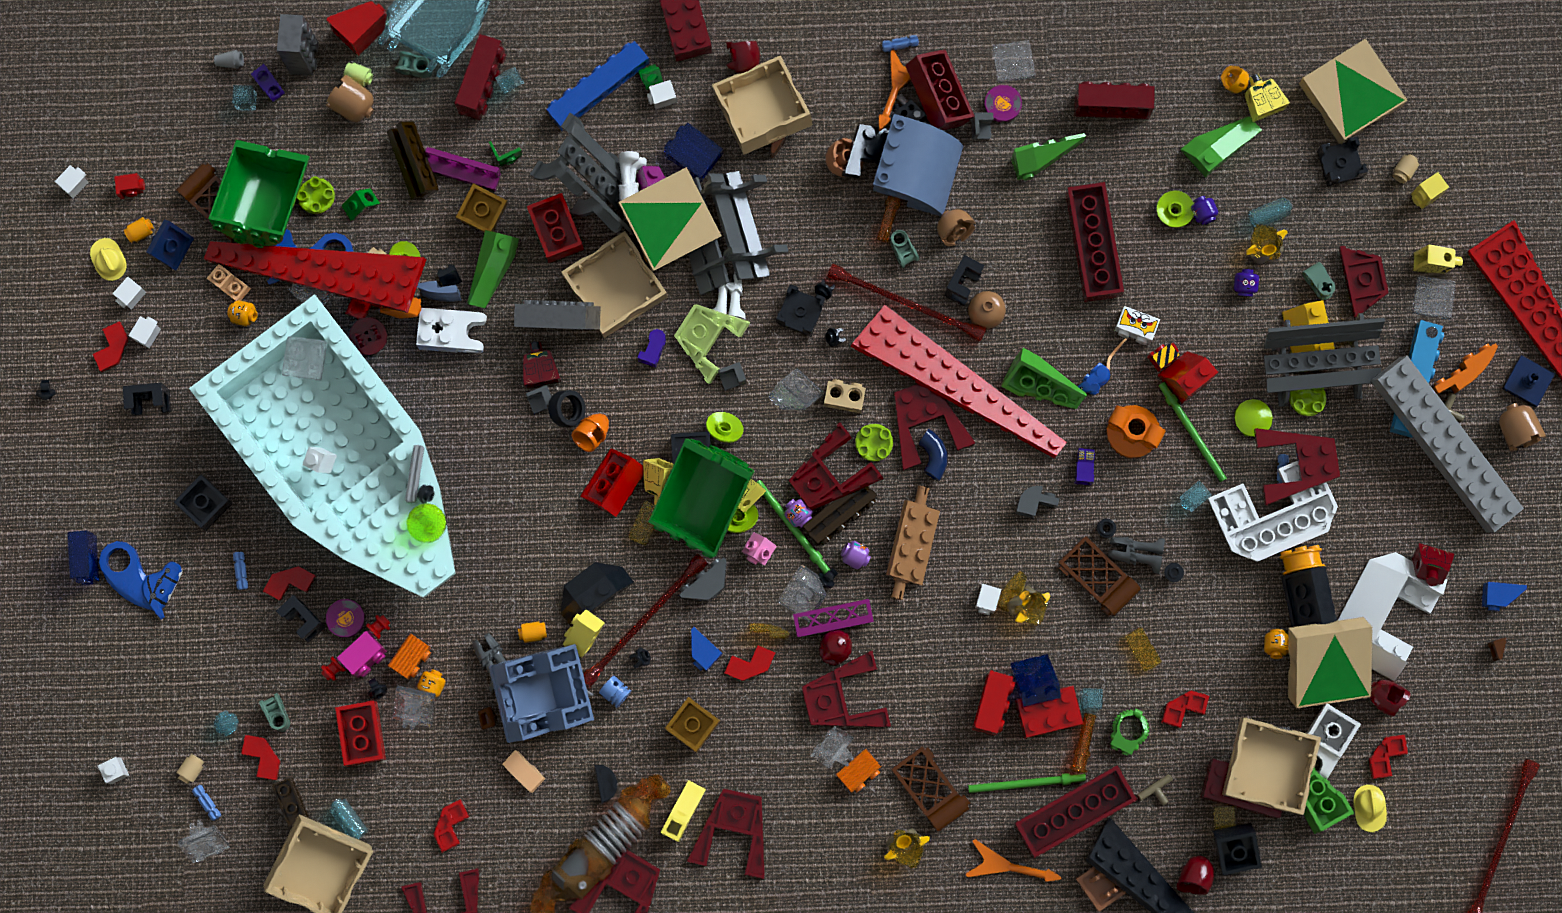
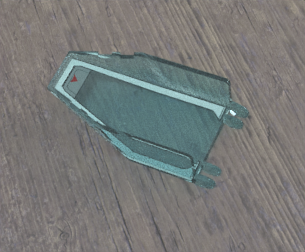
M395 0L387 10L385 29L379 38L378 44L383 46L390 36L393 39L388 45V50L393 51L398 42L408 46L432 60L426 71L432 72L437 63L442 65L436 74L438 78H441L478 34L491 0Z

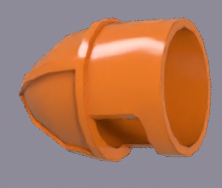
M601 413L582 419L571 434L574 443L586 452H593L606 439L609 420L606 415Z

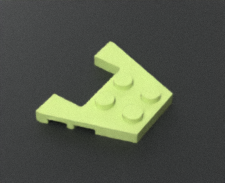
M695 304L674 336L686 354L694 361L695 367L701 371L705 377L704 380L710 384L718 374L719 368L706 359L709 350L724 327L736 336L742 337L750 322Z

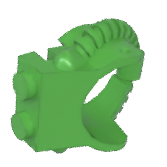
M1136 708L1134 711L1130 709L1129 711L1120 712L1114 718L1115 721L1112 724L1114 732L1110 736L1112 740L1109 744L1112 749L1120 750L1122 754L1129 756L1132 755L1133 751L1138 750L1139 744L1141 745L1147 739L1149 724L1145 716L1142 715V711ZM1126 716H1135L1139 718L1142 724V733L1136 740H1126L1120 733V723Z

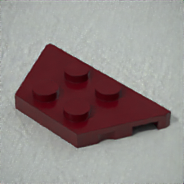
M1340 246L1339 252L1353 316L1356 318L1358 313H1363L1389 293L1381 256Z

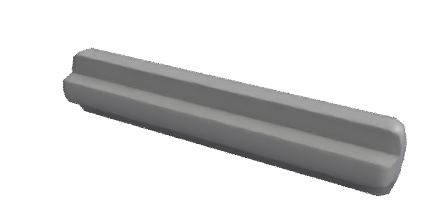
M421 445L413 446L405 501L409 503H415L417 498L424 447Z

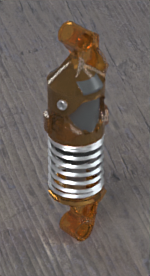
M655 774L646 779L642 778L637 785L623 789L620 797L616 800L617 802L613 804V808L621 816L619 817L611 809H608V813L615 822L607 815H603V819L611 827L609 828L604 822L597 820L600 827L592 826L595 832L587 831L588 835L573 841L568 847L569 851L551 870L543 873L540 887L533 894L534 898L530 905L531 913H555V902L583 899L599 881H604L610 875L611 868L616 864L615 858H621L619 851L626 853V849L622 844L630 848L631 843L629 840L636 842V837L632 833L641 837L640 830L646 832L650 828L651 801L666 798L670 794L671 787L662 776Z

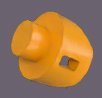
M1228 66L1221 75V81L1227 90L1236 94L1248 87L1249 74L1238 66Z

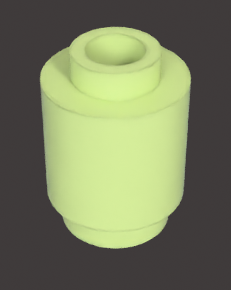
M348 63L344 70V76H350L364 87L372 82L373 74H371V69L356 63Z

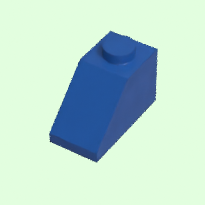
M1486 582L1483 584L1482 607H1488V611H1500V609L1508 606L1527 589V585Z
M693 627L691 629L692 658L695 660L693 664L700 671L704 669L707 672L723 654Z

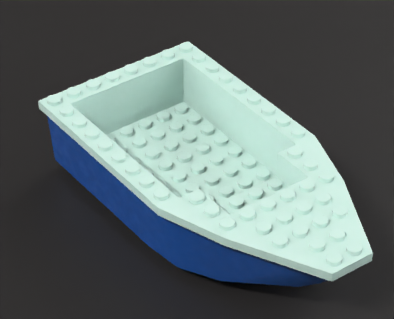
M315 294L189 388L293 526L345 561L423 598L456 574L441 491L421 431ZM414 445L424 447L418 490L422 485L434 487L435 495L426 504L421 503L418 498H416L415 503L405 501ZM309 447L323 448L337 455L331 473H318L302 465Z

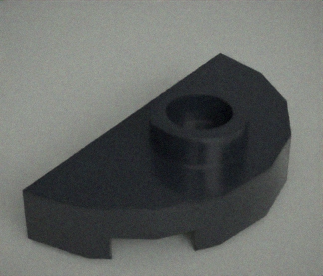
M594 765L601 803L603 804L615 796L618 780L610 768L603 765Z

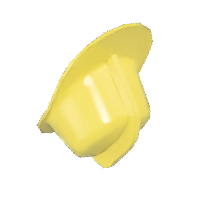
M110 238L99 239L93 244L90 256L98 274L109 281L121 278L126 271L127 264L118 244Z
M1364 785L1358 788L1354 794L1357 824L1367 832L1378 831L1384 826L1387 819L1383 792L1374 785Z

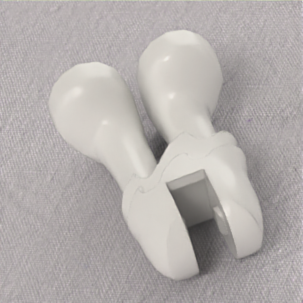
M625 151L619 154L622 185H618L620 201L639 192V183H636V173L642 166L647 165V160L639 157L637 152Z
M734 273V283L730 282L719 287L717 305L713 310L727 314L728 292L731 295L729 315L745 320V313L740 308V296H743L742 280H737Z

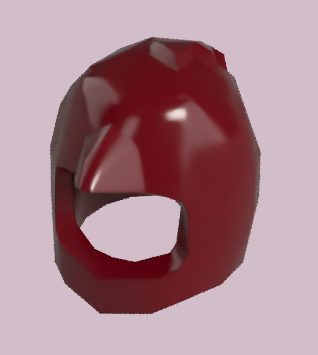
M756 41L726 42L727 49L732 57V62L726 65L728 68L741 74L760 64V49Z
M834 630L824 635L819 647V655L824 663L838 665L849 658L852 653L853 643L849 634L841 630Z
M1378 680L1371 684V702L1379 711L1390 717H1394L1398 710L1410 699V691L1393 681Z
M1204 856L1191 857L1181 867L1182 872L1177 881V890L1194 895H1206L1213 884L1214 868L1209 859Z

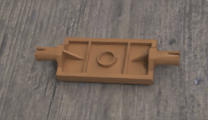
M924 486L917 487L914 502L904 500L886 575L894 578L895 583L891 598L903 600L906 584H923L940 511L927 507L926 501L930 489Z

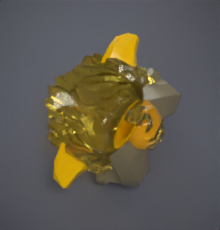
M1257 224L1251 236V247L1246 250V254H1251L1250 257L1257 264L1278 259L1281 253L1284 252L1283 238L1288 234L1287 230L1277 231L1274 227Z
M1028 585L1016 597L1007 602L1008 611L1011 614H1017L1015 619L1017 623L1026 621L1029 624L1038 626L1044 620V614L1048 606L1046 602L1050 599L1049 592L1041 594Z
M913 828L906 831H895L894 836L887 840L888 850L884 858L886 860L894 858L902 865L916 868L924 853L923 845L929 841V836L922 837Z

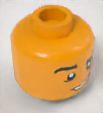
M237 300L230 304L227 315L233 324L248 327L255 322L258 315L252 303Z
M1282 629L1270 630L1265 635L1264 651L1273 659H1281L1282 656L1288 654L1289 635Z
M434 669L431 672L424 671L417 684V688L420 690L419 694L430 699L439 697L446 684L445 679L441 677L442 673Z

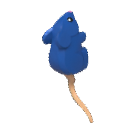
M1125 338L1109 355L1106 366L1098 363L1077 387L1085 393L1096 395L1100 387L1106 385L1110 379L1111 358L1127 339Z

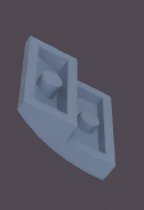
M436 280L418 283L417 285L422 296L446 302L462 301L457 285L439 287Z

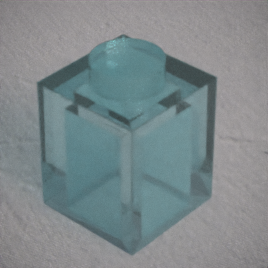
M516 67L510 68L495 77L504 94L525 84Z
M233 85L232 104L236 110H255L256 91L253 86Z
M1198 481L1179 498L1183 508L1193 512L1212 494Z
M1081 689L1080 709L1101 710L1103 689Z

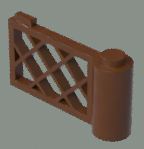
M202 163L176 191L209 220L212 210L211 197L217 196V194H211V187L216 182L221 184V180L214 174L216 170L209 163L206 165ZM201 197H208L209 207H199L196 202ZM225 235L232 242L234 238Z
M1086 536L1058 563L1060 565L1059 570L1066 577L1070 574L1101 604V611L1108 617L1110 615L1115 617L1141 591L1140 586ZM1085 542L1091 547V555H1080V547ZM1069 558H1078V568H1069L1065 562ZM1080 558H1091L1092 568H1080ZM1094 558H1102L1105 561V568H1094ZM1080 571H1092V582H1084L1080 578ZM1094 571H1105L1106 582H1094ZM1108 571H1116L1121 577L1117 581L1108 582ZM1094 585H1106V592L1099 597L1094 592Z
M922 746L891 770L934 829L939 833L967 812L970 802L964 794L960 796L933 761L935 756L929 748L924 749ZM920 753H923L927 759L926 766L914 765L915 757ZM903 766L911 767L910 778L901 777L897 770ZM914 768L925 769L924 780L912 778ZM927 770H934L938 773L937 782L926 780ZM912 781L923 783L922 794L913 793L911 790ZM925 783L937 785L935 796L924 794ZM939 785L947 786L952 793L947 797L938 796ZM923 797L935 799L934 806L928 811L922 805Z

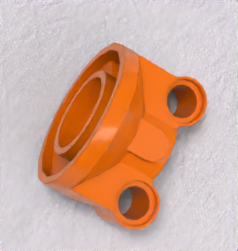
M1117 405L1107 422L1106 429L1107 440L1112 449L1121 456L1128 458H1140L1149 454L1153 449H1157L1166 433L1159 426L1153 413L1137 405L1124 407ZM1130 421H1139L1144 427V432L1140 435L1132 434L1128 428Z

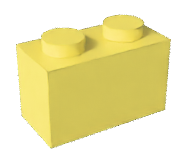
M1439 172L1419 184L1411 193L1412 200L1415 205L1423 209L1440 198L1449 186Z
M587 610L581 615L577 614L571 622L573 627H570L564 635L566 640L563 645L576 644L578 655L581 658L592 647L605 623Z

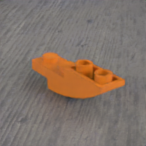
M1495 343L1492 346L1486 344L1478 349L1480 351L1478 354L1473 355V353H1470L1463 357V362L1459 365L1460 368L1450 374L1451 378L1447 380L1442 378L1434 383L1435 387L1432 389L1437 395L1450 387L1454 394L1462 390L1484 371L1497 350V344Z

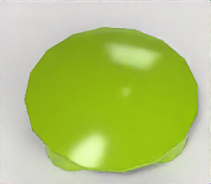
M314 176L301 186L297 199L303 210L308 213L319 214L331 207L334 202L335 192L328 181Z
M1324 388L1290 391L1289 396L1292 408L1304 416H1315L1324 409L1327 400Z
M1246 400L1235 411L1236 426L1245 436L1255 437V428L1269 430L1272 425V412L1268 405L1261 400Z
M869 424L862 427L857 433L855 445L859 455L864 459L880 461L891 453L893 438L890 430L884 426Z

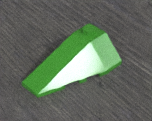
M1249 116L1195 137L1181 151L1206 178L1260 133L1262 129Z
M1085 133L1064 137L1059 140L1060 142H1056L1053 139L1048 140L1041 146H1039V143H1033L1015 148L1011 161L1017 179L1027 181L1034 178V175L1083 143L1086 137Z
M485 230L467 304L486 308L515 258L519 242L518 238Z
M1022 348L1013 360L1001 387L1018 396L1024 397V395L1036 397V400L1041 401L1045 399L1053 401L1054 404L1077 409L1087 396L1084 391L1045 360L1025 348Z
M1313 768L1304 816L1312 831L1316 834L1354 814L1345 796L1340 791H1337L1326 778L1324 779Z

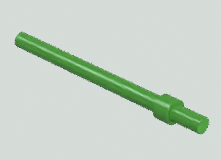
M1165 382L1160 384L1159 388L1166 397L1165 401L1169 406H1172L1219 481L1222 482L1227 479L1177 402L1178 398L1176 395L1172 394Z
M761 480L756 482L766 490L763 496L810 555V560L814 564L816 563L824 574L831 570L823 561V556L820 552H816L798 527H794L784 516V509Z
M1065 773L1055 777L968 785L969 793L1055 784H1062L1064 786L1075 782L1086 781L1085 774L1070 775Z

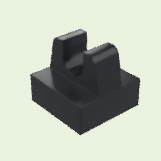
M449 264L448 268L444 270L440 268L437 274L443 287L457 285L462 282L454 265Z

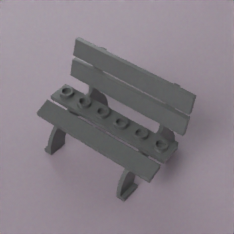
M569 113L561 125V128L568 132L569 136L566 137L557 151L560 156L547 164L539 160L530 175L534 179L541 181L557 177L576 197L581 196L586 190L592 197L587 200L578 199L570 212L573 216L582 217L595 213L614 233L619 232L624 227L635 237L633 230L605 203L608 201L613 207L620 210L618 205L620 201L618 182L622 184L619 158L611 152L607 153L585 131L582 121L572 113ZM581 145L601 164L600 166L580 147ZM570 164V165H571L585 180H587L598 192L595 193L592 189H590V188L568 167V165Z
M739 171L725 173L724 176L723 173H708L706 175L708 181L704 184L703 190L699 177L693 178L705 204L704 197L712 194L728 247L722 257L718 241L715 239L703 245V248L701 246L688 253L693 269L692 274L695 276L700 295L715 290L714 287L719 288L730 283L724 265L729 261H732L737 280H752L754 277L758 279L770 276L765 260L766 257L789 252L787 245H773L762 250L745 192L768 182L766 175H752L751 181L742 183Z
M1358 313L1355 321L1291 326L1290 320H1285L1283 327L1269 328L1264 349L1271 348L1272 351H1278L1279 354L1263 356L1266 375L1282 374V377L1266 379L1267 393L1277 392L1279 407L1288 405L1290 391L1353 385L1354 400L1363 399L1362 384H1372L1371 380L1381 373V368L1362 370L1361 366L1380 365L1381 360L1379 345L1358 347V340L1379 338L1385 318L1364 320L1363 313ZM1344 341H1347V344L1351 346V348L1286 354L1285 347ZM1354 367L1352 371L1289 376V373Z

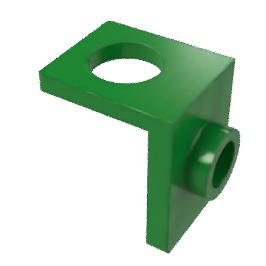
M655 64L638 71L646 90L650 86L663 82L660 69Z
M489 142L500 166L504 164L510 165L516 162L517 158L523 156L519 147L499 157L492 142Z
M371 188L355 191L342 204V208L352 221L365 208L377 206L380 202ZM364 194L369 195L372 198V202L368 201Z

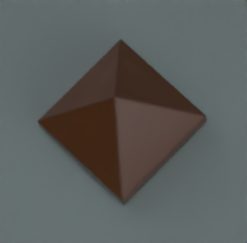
M491 707L478 711L482 730L496 725L497 715Z

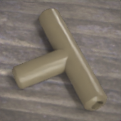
M1449 393L1445 406L1457 421L1462 422L1464 415L1451 410L1456 395Z
M1170 774L1164 776L1137 794L1138 799L1142 801L1154 793L1161 805H1166L1169 801L1161 788L1173 781V778Z

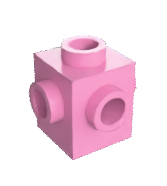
M753 532L742 552L748 556L746 559L752 564L760 563L765 566L777 546L766 537Z

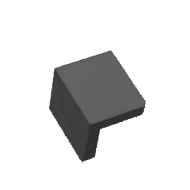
M993 112L974 113L975 117L971 119L972 140H990Z
M740 362L718 370L724 390L746 384V378Z
M547 385L526 393L534 414L548 409L552 396Z

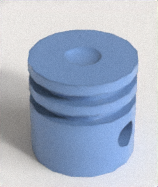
M612 676L599 693L609 702L612 701L611 704H615V707L618 708L632 691L630 689L627 690V686L624 687V684L617 677Z

